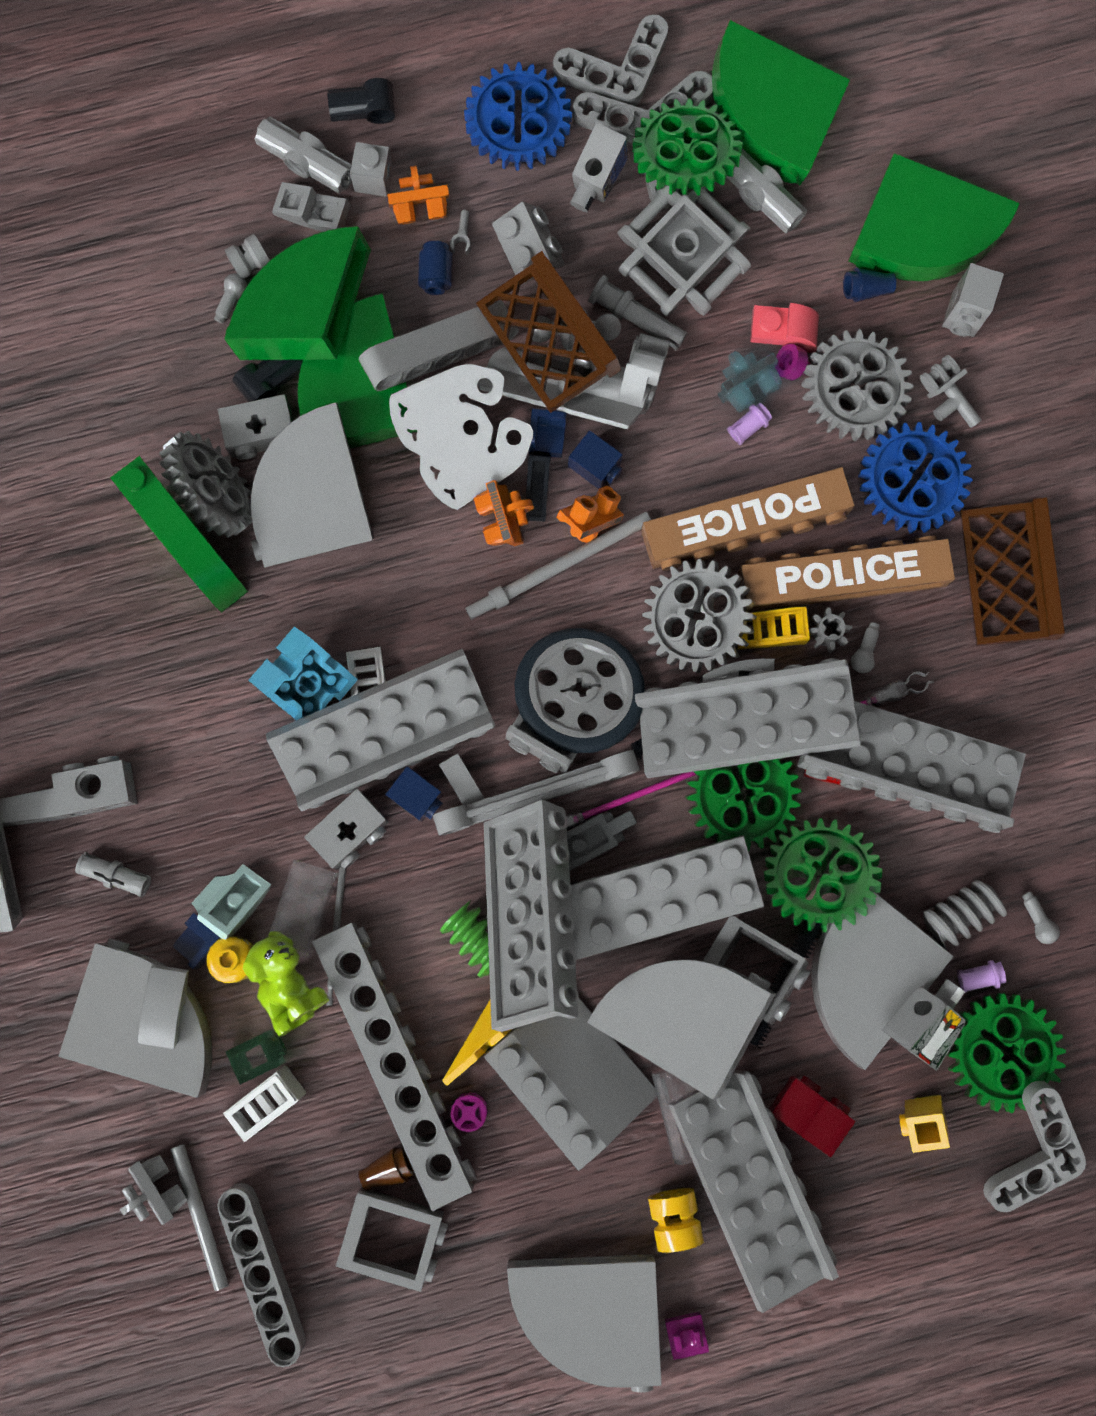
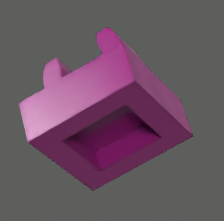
M700 1311L664 1319L673 1360L709 1352Z

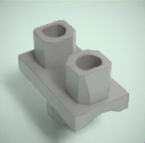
M160 1155L146 1160L142 1164L138 1161L128 1168L142 1195L138 1196L131 1184L121 1190L129 1203L122 1207L120 1211L124 1216L131 1210H134L141 1222L150 1216L143 1204L147 1200L157 1219L163 1225L173 1219L172 1214L187 1201L177 1184L162 1195L155 1188L153 1182L169 1172Z

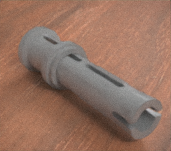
M605 275L600 278L588 302L591 304L598 303L611 311L620 320L625 318L650 335L670 341L669 346L675 351L678 350L688 333L687 331L675 326L634 300L635 296L631 291H622L608 282L609 278Z

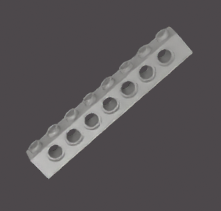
M350 923L312 941L431 1210L439 1209L472 1193L474 1188L472 1181L477 1179L469 1159L464 1161L461 1159L457 1147L461 1146L459 1136L454 1126L447 1127L442 1113L446 1112L443 1100L438 1091L432 1094L426 1081L431 1078L429 1069L424 1059L417 1060L412 1050V1047L416 1045L415 1038L409 1026L402 1027L397 1013L401 1012L400 1005L393 992L389 994L386 992L382 981L387 979L380 961L378 959L373 961L367 948L371 947L372 944L365 928H358L356 923ZM349 953H355L361 960V967L355 974L347 972L343 966V960ZM362 986H369L375 991L376 999L373 1005L364 1006L359 1002L358 991ZM383 1019L389 1023L391 1033L388 1038L379 1039L373 1034L372 1026L375 1020ZM396 1052L403 1055L406 1061L403 1071L394 1072L388 1067L387 1058L390 1053ZM407 1086L417 1088L421 1094L420 1102L416 1105L406 1104L402 1099L403 1088ZM422 1120L431 1121L436 1127V1135L429 1139L422 1138L417 1132V1123ZM437 1154L446 1155L451 1161V1168L446 1172L436 1171L432 1166V1158Z

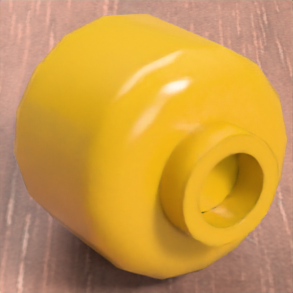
M239 936L228 937L226 940L222 938L217 940L210 947L207 954V967L210 974L216 980L223 983H238L247 979L248 977L243 971V963L253 945L247 939Z

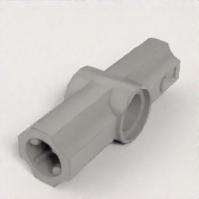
M271 116L263 119L259 124L254 138L256 144L282 159L285 165L295 174L302 178L310 176L339 194L342 191H346L352 181L350 176L351 164L326 150L323 143L315 136L305 131L299 134Z
M742 148L739 167H735L733 177L726 176V178L739 189L740 197L749 208L754 211L761 210L785 234L791 232L806 216L808 210L783 187L781 177L772 167L759 165Z

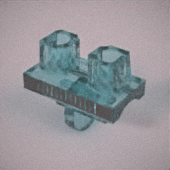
M737 351L729 354L730 366L722 370L728 380L721 384L722 391L718 393V397L722 403L729 400L731 405L740 413L754 404L756 400L749 390V387L757 383L765 396L778 390L781 387L782 380L775 369L778 359L774 353L769 354L756 362L753 353L742 357Z

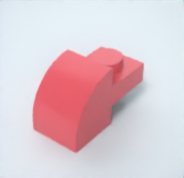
M790 303L789 308L754 305L750 342L782 345V347L791 343L804 348L807 353H816L819 314L808 306Z

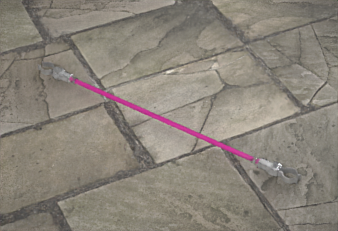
M914 672V673L911 674V675L918 674V675H921L922 677H925V676H926V675H925L924 673H922V672ZM909 676L906 682L903 680L891 682L885 688L873 692L869 697L864 698V701L859 703L869 706H880L888 702H897L904 699L909 694L908 691L914 694L922 693L933 681H928L925 689L922 691H915L912 688L907 690L906 684L909 682ZM693 772L681 773L586 812L570 813L566 815L567 831L585 822L587 818L696 774Z

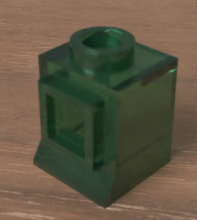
M271 1030L225 1051L240 1085L286 1063L283 1057L287 1054L285 1045L281 1037H278V1035L274 1036ZM261 1045L268 1061L252 1068L246 1051Z

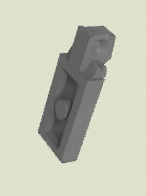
M631 810L615 819L611 812L604 815L600 814L568 831L569 871L618 846V843L624 841L625 838L622 831L637 824Z

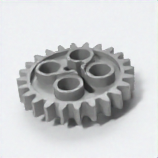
M858 329L853 338H851L847 330L841 334L840 340L835 335H832L828 339V345L822 342L817 348L818 353H812L808 359L812 365H807L804 374L809 376V378H805L801 386L810 389V391L802 398L814 403L808 409V413L818 411L820 416L816 424L818 425L826 420L829 423L826 432L830 433L836 427L839 429L840 439L848 432H851L853 441H857L862 432L866 440H870L875 432L878 435H883L887 431V426L894 427L898 423L896 417L901 418L907 412L903 406H906L912 400L911 397L904 394L913 388V384L904 382L912 374V371L901 369V366L907 359H896L894 357L899 349L897 346L890 350L885 348L888 338L885 337L880 343L875 342V332H872L867 339L863 338L861 329ZM863 360L870 361L874 365L875 371L867 370L864 367ZM830 367L839 368L842 371L843 378L835 377ZM884 378V379H885V382H884V381L874 382V379ZM854 381L855 385L848 387ZM865 383H867L862 389H860L859 385H864ZM829 389H831V390L842 389V390H840L839 392H836V393H830V392H829ZM871 392L882 396L883 404L876 403L871 396ZM839 399L848 401L851 405V411L842 409Z
M190 431L184 434L179 432L163 445L164 449L159 452L163 459L159 461V464L166 469L162 476L171 482L167 488L176 492L178 496L175 498V501L184 503V512L186 514L192 512L195 515L196 524L203 521L208 532L214 529L218 536L225 534L227 537H230L233 534L236 536L252 523L251 499L248 498L252 491L244 487L247 480L239 477L237 473L240 469L231 465V457L221 455V447L217 446L214 449L209 438L203 441L199 433L193 436Z
M697 559L694 569L690 562L683 561L682 572L676 567L671 566L672 577L670 579L660 575L659 578L663 586L661 588L651 586L650 589L656 594L655 599H645L644 601L652 606V611L642 613L643 617L650 619L652 622L643 628L644 631L655 634L648 643L653 646L661 645L656 655L663 657L669 653L667 664L673 666L679 661V669L687 671L692 663V669L695 673L701 672L703 664H705L708 671L715 669V661H718L722 666L727 665L726 655L728 654L738 658L739 654L735 647L738 644L745 647L749 645L742 636L744 633H754V630L746 626L747 621L756 619L755 615L747 612L748 608L755 605V601L743 598L750 592V588L747 586L738 588L742 577L734 575L729 579L731 569L724 566L718 572L719 564L713 560L706 569L705 562L702 559ZM692 586L695 591L694 597L689 603L684 604L681 594L686 587ZM709 586L710 590L704 598V589ZM725 595L728 601L727 607L722 612L716 613L713 608L714 601L717 597ZM694 613H704V620L693 619ZM682 619L684 631L680 636L674 637L671 627L675 621ZM710 629H715L717 640L712 646L706 647L703 641L704 634ZM694 634V643L692 646H689L688 642Z

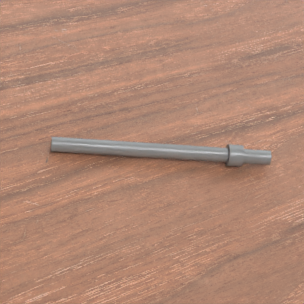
M646 511L600 535L593 541L585 543L503 588L498 586L488 591V596L465 608L467 614L473 620L493 608L499 610L510 604L509 600L641 530L643 522L651 520Z

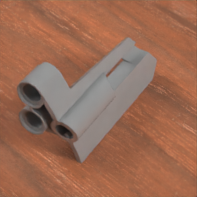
M640 333L633 342L626 368L621 367V371L611 378L606 375L600 386L593 390L583 391L578 397L572 398L556 410L628 430L639 415H644L652 404L670 341ZM503 347L496 351L489 359L486 367L495 369L504 376L502 396L546 407L507 349ZM516 350L522 358L523 351ZM529 352L528 361L545 365L547 354ZM553 356L550 367L568 371L570 358ZM527 362L529 369L541 371L544 369V366ZM575 364L574 371L579 372L583 377L592 373L591 369ZM550 368V371H549V372L561 373V374L564 373L563 371L555 370V369H552V368ZM535 377L538 383L540 384L541 378ZM482 378L477 383L480 390L487 392L492 390L493 385L488 378ZM547 380L545 393L550 400L561 394L558 389L559 380Z

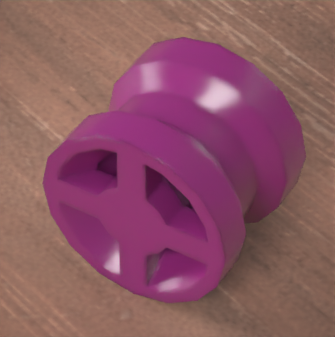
M467 1092L457 1097L451 1108L452 1122L461 1131H476L486 1121L487 1103L477 1093Z

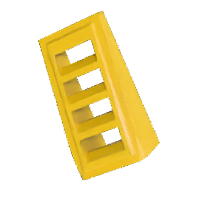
M806 606L751 613L756 616V619L747 622H753L754 640H748V635L744 633L742 638L749 645L745 647L738 644L737 650L807 644L810 640ZM795 618L797 634L791 635L790 619ZM775 620H781L783 636L777 637ZM761 621H767L768 638L762 639Z

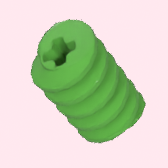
M470 900L443 924L440 932L446 934L454 931L449 941L450 944L454 945L463 942L459 954L463 956L472 952L473 955L468 965L473 967L481 963L482 967L477 975L482 978L489 975L488 932H486L488 924L487 918L481 921L476 920L481 911L479 907L468 911L467 907L471 902Z

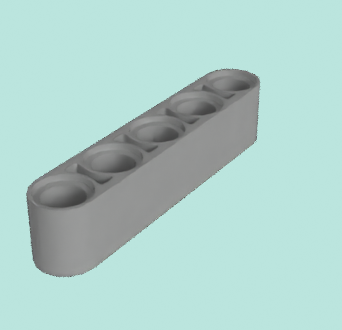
M502 300L488 307L493 316L507 317L508 310ZM476 307L374 345L360 355L359 362L374 389L382 391L495 348L503 343L480 309ZM499 324L501 329L504 331L505 324ZM511 326L509 340L518 334L519 329L517 326Z
M237 1183L220 1196L217 1205L218 1213L267 1355L276 1366L288 1367L296 1362L305 1347V1332L257 1194L250 1185ZM231 1194H239L244 1198L246 1204L244 1211H236L231 1207L229 1201ZM249 1229L256 1233L258 1237L256 1246H248L243 1242L242 1230ZM254 1266H265L270 1272V1280H258L254 1275ZM269 1301L279 1303L282 1307L283 1315L279 1317L271 1316L266 1310V1303ZM283 1337L290 1338L295 1344V1351L288 1353L281 1350L278 1339Z

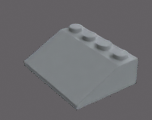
M579 999L578 1017L569 1019L555 1016L514 1028L484 1054L487 1062L578 1171L603 1151L660 1094L612 1037L587 1023L592 1013Z

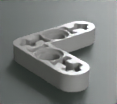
M653 14L644 17L637 28L621 67L572 48L561 49L555 54L553 59L554 76L558 78L559 82L581 91L595 93L636 106L643 98L666 44L668 24L659 15ZM654 28L658 30V33L654 35L650 46L646 44L648 32H651ZM640 54L645 55L650 60V63L646 67H637L632 62L633 57ZM568 61L573 63V67H569L568 71L562 69V65H566ZM585 66L583 78L579 77L582 67ZM600 71L607 76V80L602 84H594L589 79V76L593 72ZM613 78H616L617 84L615 83L614 89H611ZM628 85L634 86V90H631L629 94L623 93V90Z
M1044 1081L1030 1083L1022 1095L1024 1107L1042 1151L991 1176L984 1185V1196L1000 1212L1012 1211L1077 1178L1085 1169V1155L1059 1093ZM1042 1094L1046 1095L1043 1097V1101L1049 1112H1045L1038 1105L1040 1102L1039 1096ZM1060 1122L1062 1129L1059 1135L1047 1138L1048 1127L1053 1123ZM1061 1148H1063L1070 1155L1068 1157L1069 1163L1065 1166L1063 1165L1065 1163V1158L1062 1152L1059 1150ZM1035 1169H1042L1041 1179L1037 1183L1027 1184L1029 1173ZM1016 1180L1022 1186L1020 1190L1017 1189L1019 1186L1015 1183ZM1002 1188H1006L1004 1190L1005 1196L1003 1198H999L1001 1196L1000 1190Z

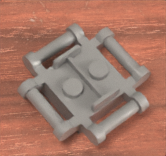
M665 185L660 190H657L658 195L628 226L624 225L617 232L619 237L634 249L632 254L621 264L618 271L625 278L629 276L661 306L659 310L666 317L678 307L684 298L691 303L698 313L705 316L712 308L711 303L740 273L745 274L751 267L748 259L734 247L746 236L751 228L744 221L740 223L708 193L709 190L705 186L701 187V194L697 196L693 189L687 196L685 194L681 196L676 191L670 195L669 186ZM699 203L700 205H702L719 223H721L730 232V234L727 235L695 204ZM667 204L671 205L672 208L641 238L638 234ZM725 256L731 264L701 295L694 288ZM643 259L676 289L671 296L638 267V264Z

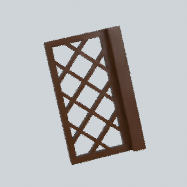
M543 251L531 258L533 264L476 302V305L548 411L552 413L606 375L609 378L613 377L621 371V367L616 355ZM533 277L538 284L536 297L519 296L520 285ZM543 293L545 294L547 299H541ZM499 300L510 302L507 317L493 316L488 307ZM516 303L533 305L530 321L513 318ZM540 306L551 307L556 310L554 324L536 322ZM561 319L563 320L566 326L560 325ZM499 324H505L504 331L501 329ZM511 326L528 328L525 344L510 342L508 338ZM534 329L552 331L549 347L531 345ZM558 332L574 336L575 341L572 351L555 349ZM579 346H581L585 353L578 352ZM516 350L523 351L522 358ZM529 352L547 354L543 371L527 367ZM553 356L570 358L567 374L549 372ZM576 359L591 361L596 368L595 371L586 377L573 375ZM535 377L541 378L540 384L538 383ZM547 380L565 381L563 392L550 400L545 393Z
M1047 497L1033 499L1032 502L961 510L960 516L976 646L1046 639V641L1061 639L1065 634ZM1024 512L1025 527L1018 535L1002 524L1008 514ZM995 515H1002V516L999 518V520H997V519H995L994 517H992V516H995ZM983 517L994 526L981 539L970 530V518ZM997 528L1013 539L1003 553H1000L986 542ZM1025 532L1027 533L1028 542L1021 538ZM972 540L978 543L974 550L972 547ZM1016 543H1019L1029 551L1030 559L1023 568H1020L1006 557ZM981 547L998 558L987 573L974 563V556ZM1001 561L1018 573L1007 587L990 576ZM1030 565L1032 576L1026 572ZM976 573L982 576V579L978 582V584L976 579ZM1021 576L1032 583L1034 587V594L1027 602L1010 591ZM986 580L1002 591L991 606L981 600L978 595V589ZM1005 595L1022 606L1011 621L994 609ZM1034 599L1036 603V609L1030 606V603ZM980 606L986 610V613L982 617ZM1027 610L1038 618L1039 631L1025 633L1014 623ZM989 614H992L1006 625L999 636L984 637L982 623ZM1009 629L1017 633L1005 635Z

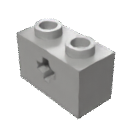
M971 263L953 290L942 327L950 329L957 336L974 337L993 311L1004 273Z
M285 394L217 409L225 448L232 458L237 457V459L242 460L255 457L257 452L266 451L277 435L294 421L291 406ZM263 425L261 427V433L255 434L257 432V426Z
M356 789L306 834L304 838L332 869L337 870L340 866L347 869L361 856L357 852L367 842L373 845L387 832L384 826L389 822L366 796ZM347 824L351 827L357 825L353 831L356 835L355 839L341 838L345 834V831L342 829L344 825Z

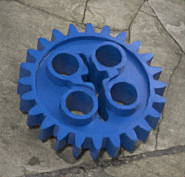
M517 62L514 71H511L505 63L503 65V73L501 74L492 68L490 80L482 75L480 76L481 88L478 86L471 87L472 97L466 98L467 110H464V117L467 122L465 124L466 133L472 134L470 136L472 146L479 145L480 156L490 152L489 160L491 164L500 158L502 159V169H506L509 162H514L516 171H519L521 162H526L529 169H533V160L538 159L544 165L546 164V153L553 157L557 156L556 145L564 147L565 136L570 135V124L568 123L572 122V112L568 111L571 107V101L565 98L566 88H557L558 78L556 76L547 81V70L545 68L539 74H535L534 64H531L527 71H522L520 62ZM517 90L522 92L520 143L515 142V92ZM500 98H505L509 100L506 103L496 102V100ZM536 98L541 100V102L534 104L530 103L529 100ZM498 129H505L508 131L506 134L502 135L495 133V131H497ZM536 129L542 133L531 135L528 131Z
M921 422L915 425L913 431L910 430L907 423H903L899 433L894 427H890L887 437L880 434L875 440L877 446L871 444L866 452L870 456H864L860 463L868 469H863L858 474V478L867 480V482L860 486L859 491L870 493L865 499L864 504L875 503L876 507L872 512L873 516L881 512L885 514L882 522L883 525L892 519L895 521V531H898L904 524H907L909 534H912L918 525L923 533H927L930 530L931 523L936 529H939L944 524L943 518L950 522L955 517L954 511L959 512L965 506L960 499H966L970 492L963 487L968 486L973 479L963 476V474L968 472L971 464H961L960 461L967 453L966 451L958 453L954 451L959 441L955 440L948 444L945 441L948 434L947 431H944L938 437L935 435V425L933 424L927 432H924ZM903 450H912L916 454L917 460H908L904 456ZM931 454L932 459L919 476L917 483L909 491L904 501L899 502L897 498L912 478L913 473L921 465L925 456ZM932 468L941 469L945 474V480L937 479L932 473ZM891 476L895 478L899 488L888 487L884 477ZM913 495L923 496L926 499L927 507L917 506L913 500Z

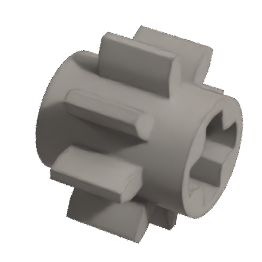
M827 608L824 611L823 619L816 614L811 618L812 623L816 627L809 629V634L814 636L816 640L814 644L815 649L820 645L827 646L828 652L832 653L835 650L836 642L841 646H845L848 643L847 638L843 635L849 632L852 626L845 625L843 620L844 612L835 615L832 614L830 608ZM832 625L835 628L833 634L830 636L825 635L826 627Z

